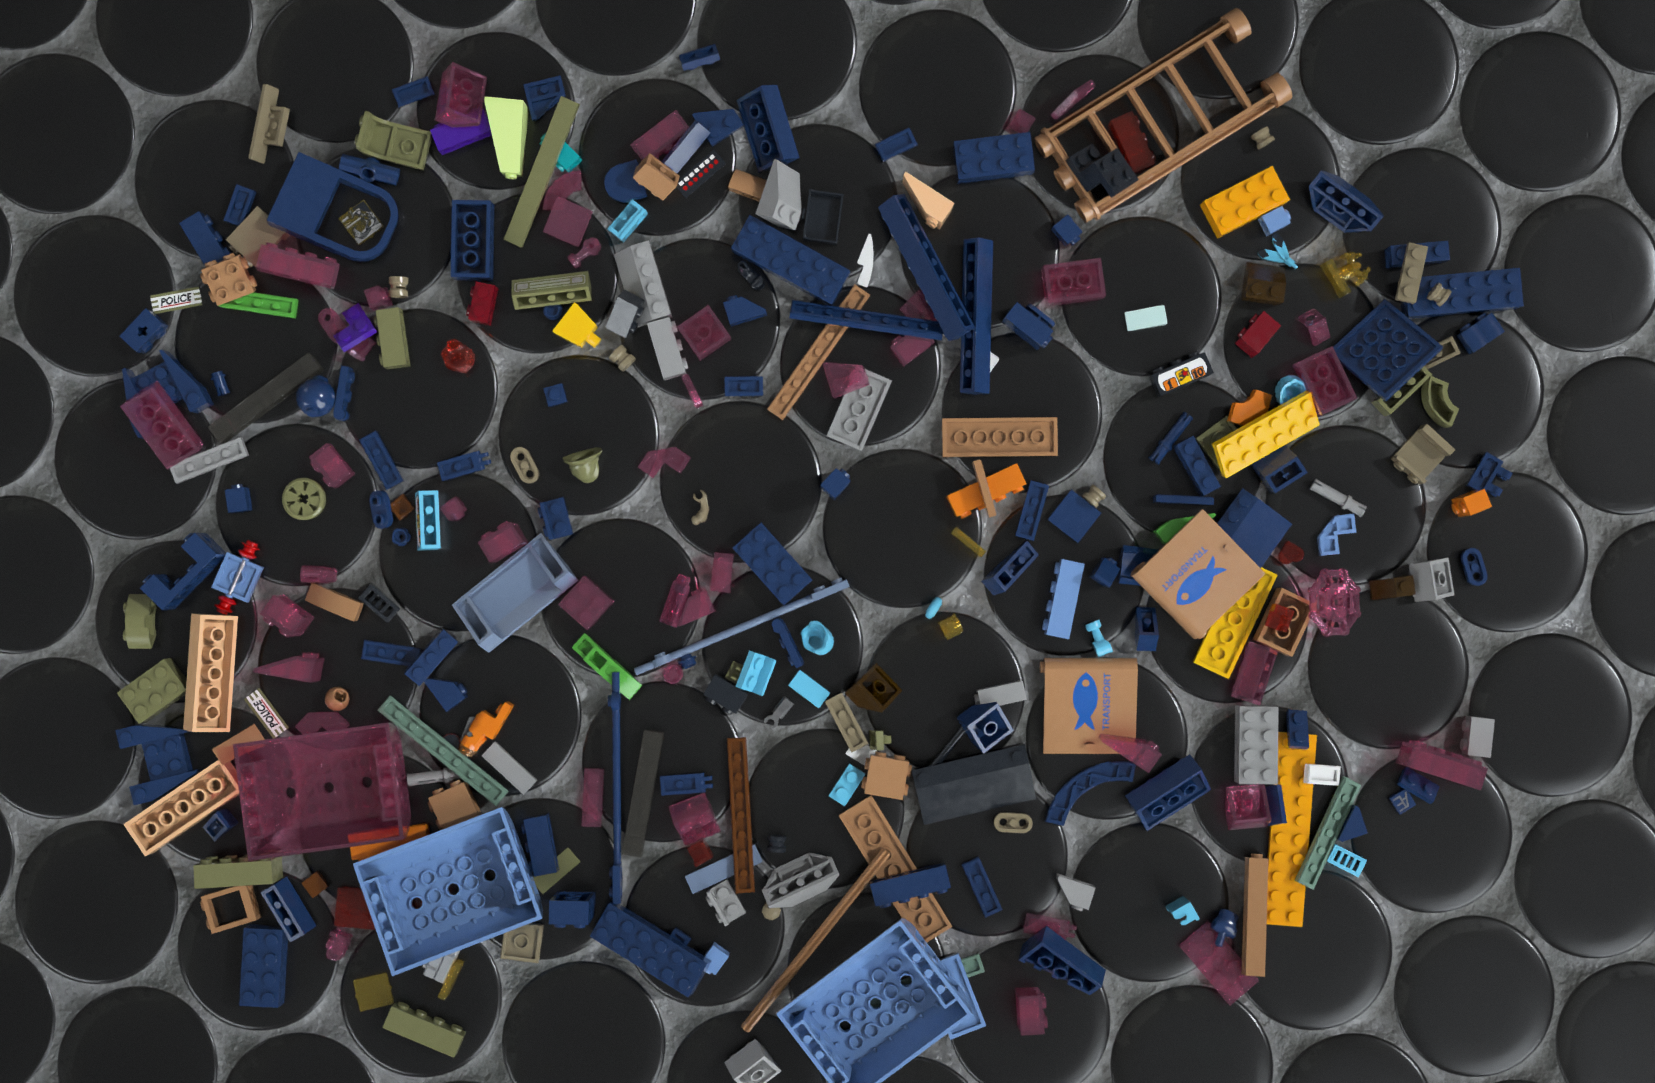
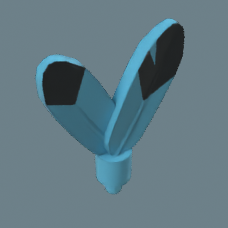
M1274 233L1272 242L1276 251L1260 250L1258 252L1259 257L1267 261L1285 263L1289 267L1292 266L1294 269H1297L1298 266L1294 264L1295 261L1289 257L1284 240L1279 234Z

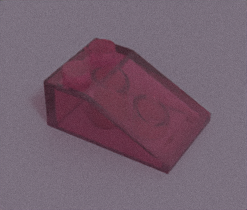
M307 652L302 653L300 656H294L254 668L253 672L311 683L321 680L324 658L319 657L318 653Z

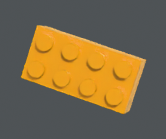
M1273 166L1206 199L1200 206L1218 239L1279 208L1290 199Z

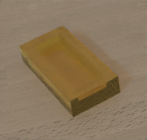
M957 527L951 532L954 537L979 557L985 554L986 551Z
M457 959L453 963L438 998L445 1000L449 996L464 961Z

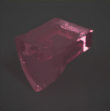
M369 337L347 352L353 357L364 361V357L376 342Z

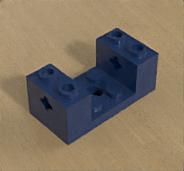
M190 533L183 540L185 543L181 547L197 562V564L193 563L186 570L188 573L183 578L180 577L174 582L166 574H153L143 580L144 584L140 589L161 610L176 609L224 560L226 552L207 533Z

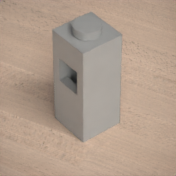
M1022 680L977 689V694L974 695L976 705L997 702L1000 706L1027 700Z

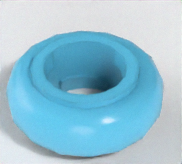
M940 597L933 599L926 610L925 616L928 619H932L942 605Z

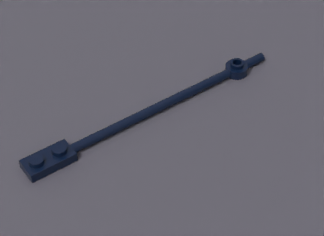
M616 671L612 672V694L608 695V707L612 709L613 867L609 868V879H613V886L609 888V897L613 898V904H621L623 899L620 770L621 693L620 672Z

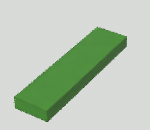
M253 292L218 307L296 319L299 300Z

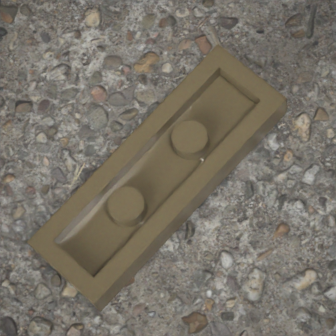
M1407 243L1395 300L1411 304L1416 303L1428 246Z
M842 692L826 700L825 703L851 753L869 744Z

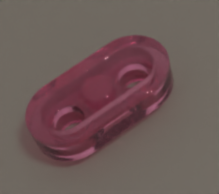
M330 308L323 309L319 313L318 320L330 339L338 344L334 335L338 330L342 331L347 327L336 311ZM326 315L331 316L329 321L325 320Z

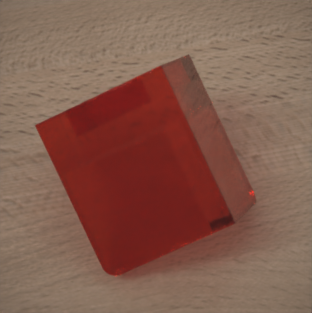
M1272 604L1265 621V626L1286 633L1295 611L1278 604Z
M704 838L687 848L694 860L695 867L713 858V853Z

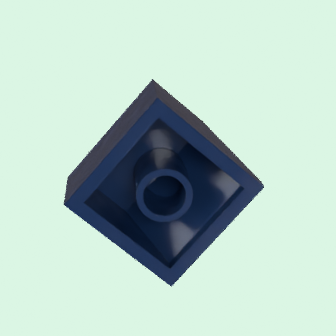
M997 702L971 706L957 717L972 744L983 754L1014 731Z

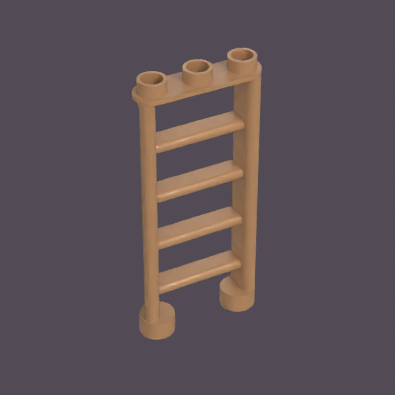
M1234 8L1226 13L1212 27L1052 127L1042 128L1040 130L1041 134L1033 139L1039 153L1044 158L1052 154L1060 166L1054 170V175L1060 186L1065 191L1073 187L1080 200L1074 203V206L1085 223L1093 218L1095 220L1101 219L1103 214L1274 107L1278 108L1292 99L1293 96L1289 84L1277 72L1261 82V89L1265 98L1252 104L1212 40L1223 33L1233 43H1238L1251 34L1250 24L1240 9ZM1202 46L1206 48L1244 108V111L1215 129L1173 65ZM1164 70L1205 132L1204 136L1177 153H1174L1135 91L1136 87ZM1126 94L1167 159L1138 176L1139 180L1116 196L1111 198L1108 195L1097 202L1091 191L1086 192L1065 160L1069 157L1056 137L1088 119L1108 152L1110 153L1117 147L1097 117L1096 112Z

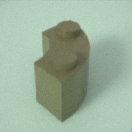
M1430 376L1422 384L1421 388L1423 406L1435 423L1443 428L1452 427L1459 408L1453 405L1449 399L1447 391L1449 383Z
M129 594L127 602L123 605L125 613L123 639L127 641L129 649H152L156 638L155 613L157 607L146 594Z

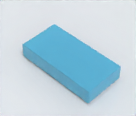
M801 670L798 671L788 685L818 708L830 694L829 691Z

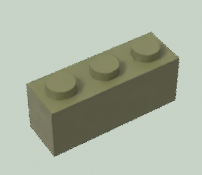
M399 307L376 310L374 323L379 331L376 339L378 346H381V354H379L380 364L386 369L410 366L403 310Z
M1424 366L1386 402L1380 396H1377L1371 403L1383 416L1391 415L1432 374Z

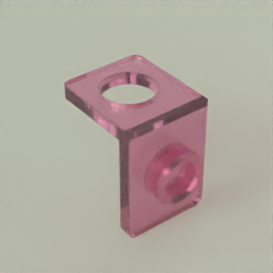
M1311 309L1298 317L1299 321L1308 328L1314 346L1330 338L1326 318L1316 309ZM1311 315H1315V316H1316V318H1315L1314 320H1311V321H1307V320H1306V318H1307L1308 316H1311Z

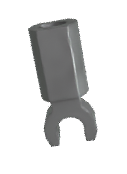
M783 696L772 710L773 714L764 719V723L769 719L774 720L775 723L772 726L774 730L778 726L779 718L783 719L794 704Z

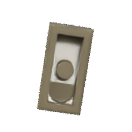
M1453 336L1438 342L1442 345V350L1425 365L1426 369L1460 354Z

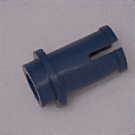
M222 371L212 373L210 380H213L218 396L229 394L230 391L224 378L226 375Z

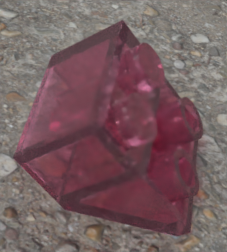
M705 792L669 806L673 824L685 846L721 832Z

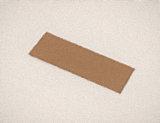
M254 724L213 748L212 751L223 766L265 739Z

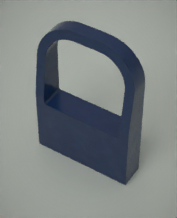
M298 152L267 218V223L271 227L284 231L317 247L353 261L363 262L378 257L387 248L398 223V209L392 196L384 189ZM340 184L381 199L390 210L391 216L380 242L370 250L355 251L317 234Z

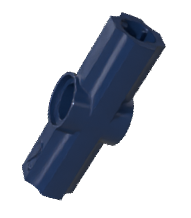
M346 154L341 156L339 164L341 171L358 175L366 182L377 180L397 186L400 176L399 168L380 164L377 159L372 157L361 159Z

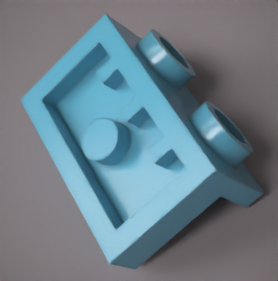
M749 650L736 687L763 696L776 660Z

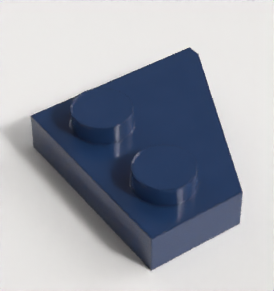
M561 75L523 84L533 122L537 121L556 105L561 96H566Z
M734 109L692 114L694 120L711 132L707 140L712 147L744 127Z

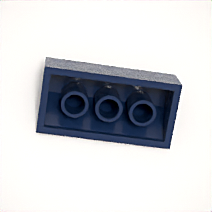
M777 85L760 86L736 100L758 173L771 170L774 159L787 165L799 158Z
M1189 754L1171 767L1164 769L1154 778L1147 780L1146 783L1137 789H1133L1125 797L1144 828L1148 831L1209 792L1211 788L1202 769Z

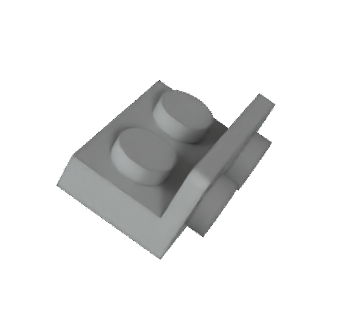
M728 879L707 890L706 900L710 906L715 907L717 911L715 916L720 924L723 922L727 926L731 921L746 913Z

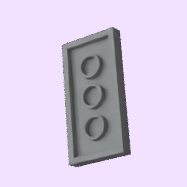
M856 366L827 437L862 451L892 380Z

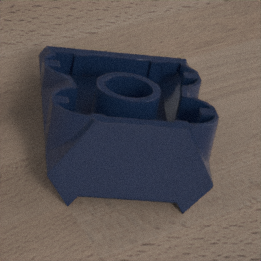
M1123 545L1119 559V583L1141 586L1131 576V572L1140 563H1146L1159 549Z

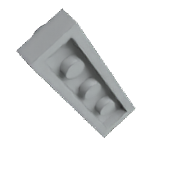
M240 437L171 464L169 468L175 483L179 484L247 457L249 453L243 438Z

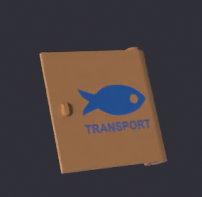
M1203 509L1183 526L1146 563H1140L1131 572V576L1193 639L1203 638L1207 634V630L1266 574Z
M1044 658L1043 661H1040V673L1044 675L1043 754H1135L1137 658Z

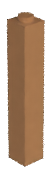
M1251 854V857H1245L1241 974L1245 976L1265 977L1268 859L1263 858V854Z

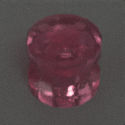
M677 664L667 666L663 672L664 679L670 684L678 683L683 677V669Z

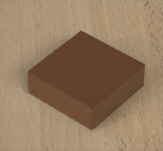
M401 494L390 503L392 512L400 521L416 509L404 494Z
M319 871L302 882V885L312 898L330 886Z

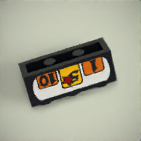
M1198 351L1188 355V360L1183 362L1181 359L1171 362V367L1164 369L1162 366L1153 370V375L1149 376L1157 397L1159 398L1213 374V369L1205 352L1201 354Z

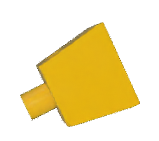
M575 302L553 329L556 335L581 348L586 342L594 348L601 342V338L594 334L598 326Z

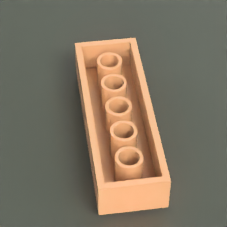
M191 614L183 730L191 732H230L238 616Z
M217 760L133 817L124 826L144 856H148L247 790L248 787L230 761L222 766L220 761Z

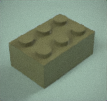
M167 658L125 686L117 694L139 724L149 722L186 695L187 679L173 659Z

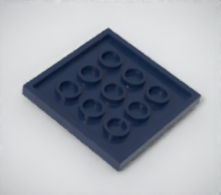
M1384 299L1330 349L1329 353L1386 402L1442 350V345Z

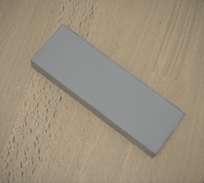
M496 741L482 755L523 795L537 781L531 773Z

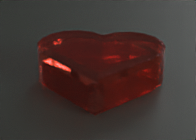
M1288 540L1278 554V560L1282 564H1290L1292 561L1299 562L1304 557L1303 550Z

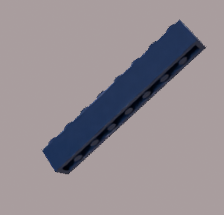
M905 194L893 195L878 207L881 216L889 227L890 234L899 246V251L903 254L908 268L916 279L917 285L921 288L926 302L930 305L935 319L940 324L944 336L948 341L959 339L973 330L975 326Z
M979 237L964 239L962 304L975 326L973 330L961 337L960 393L989 394L993 241Z

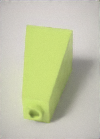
M485 97L484 101L500 172L507 179L522 177L529 109L523 100Z

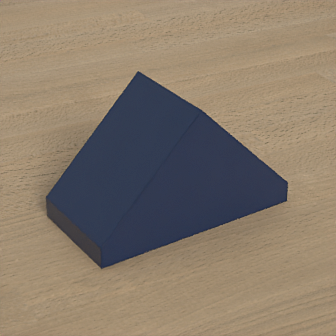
M1352 805L1337 837V840L1341 842L1368 833L1361 811L1355 805Z
M225 808L216 812L203 828L215 842L239 822Z

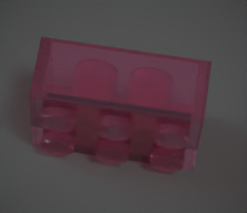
M1101 258L1043 265L1041 268L1046 307L1100 300L1106 296Z
M1333 346L1292 365L1297 376L1305 383L1306 390L1311 392L1317 417L1357 399Z

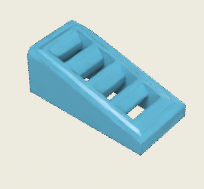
M1334 844L1327 862L1359 877L1367 860ZM1338 850H1340L1341 852H1340V854H1339L1337 860L1334 861V858H1335V856H1336ZM1344 854H1347L1343 864H1340ZM1350 857H1353L1349 868L1346 867ZM1359 860L1360 863L1356 871L1352 870L1356 861Z

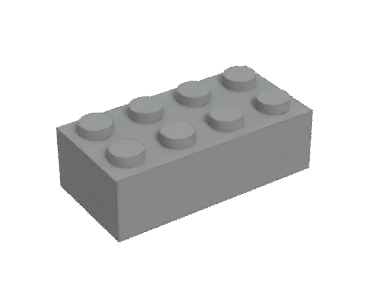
M1235 705L1234 782L1238 784H1278L1277 706Z

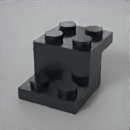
M1092 143L1065 160L1086 192L1102 184L1112 198L1139 180L1118 148L1102 157L1096 146Z

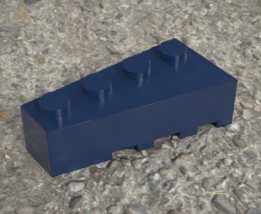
M1047 926L1022 944L1018 959L1023 963L1027 961L1033 964V968L1039 971L1044 969L1052 973L1051 976L1056 979L1068 981V985L1088 995L1102 987L1106 969Z

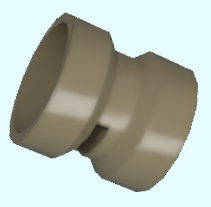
M401 276L389 277V284L391 285L389 297L408 298V291L406 290L408 278Z
M620 345L609 356V359L612 362H617L618 368L623 372L632 365L636 358L632 354L626 353L627 349Z

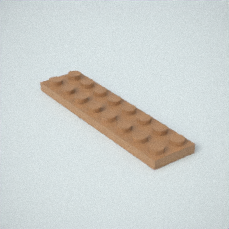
M872 795L839 814L840 819L868 864L872 862L882 848L890 852L889 858L875 874L877 879L917 869ZM928 893V897L918 899L917 896L912 897L906 903L892 902L901 918L913 924L926 942L952 927L932 893Z

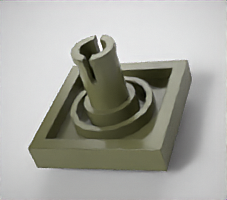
M1225 416L1195 438L1217 470L1220 468L1212 443L1237 430L1232 422L1227 421L1228 416Z

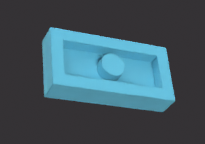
M849 763L830 792L829 797L845 806L865 776V773Z

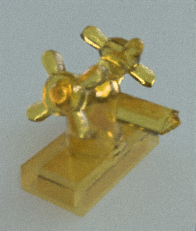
M1346 252L1344 255H1341L1340 259H1347V264L1340 268H1337L1333 259L1320 265L1339 298L1351 292L1346 283L1347 280L1355 276L1358 278L1355 285L1359 286L1360 283H1364L1370 272L1369 267L1366 270L1360 271L1361 264L1359 262L1355 263V259L1362 257L1361 253Z

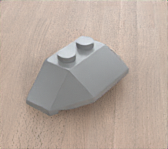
M809 852L774 869L762 892L769 908L793 907L826 891L837 879L839 872L832 857Z

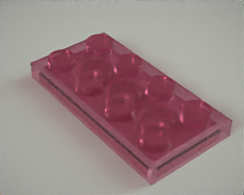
M1207 921L1182 942L1179 947L1231 1006L1259 980L1256 976L1241 974L1242 960L1225 940L1222 947L1215 945L1218 932L1213 930L1211 923Z

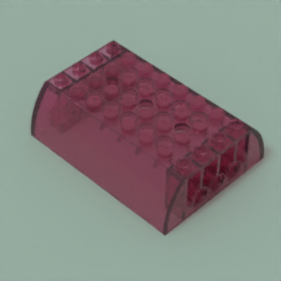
M392 723L233 744L248 861L404 840L407 837L411 822L410 801L401 737ZM364 777L371 778L372 785L370 787L363 785ZM326 782H331L334 785L333 792L329 793L325 790ZM289 787L294 788L296 791L294 798H290L286 794Z

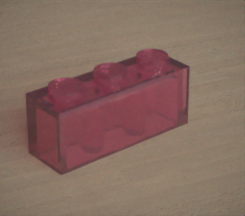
M675 110L630 144L631 148L641 161L649 153L659 160V156L663 153H669L689 126Z
M1249 642L1248 647L1245 649V656L1242 665L1239 667V674L1233 686L1231 696L1260 706L1278 651Z

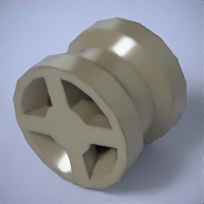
M1268 126L1251 136L1252 140L1256 141L1258 150L1275 140L1274 136L1270 135Z
M1438 282L1427 295V299L1434 300L1436 305L1441 307L1452 291L1443 288L1442 284Z
M1092 484L1090 490L1084 493L1082 497L1094 508H1097L1099 502L1104 500L1106 495Z

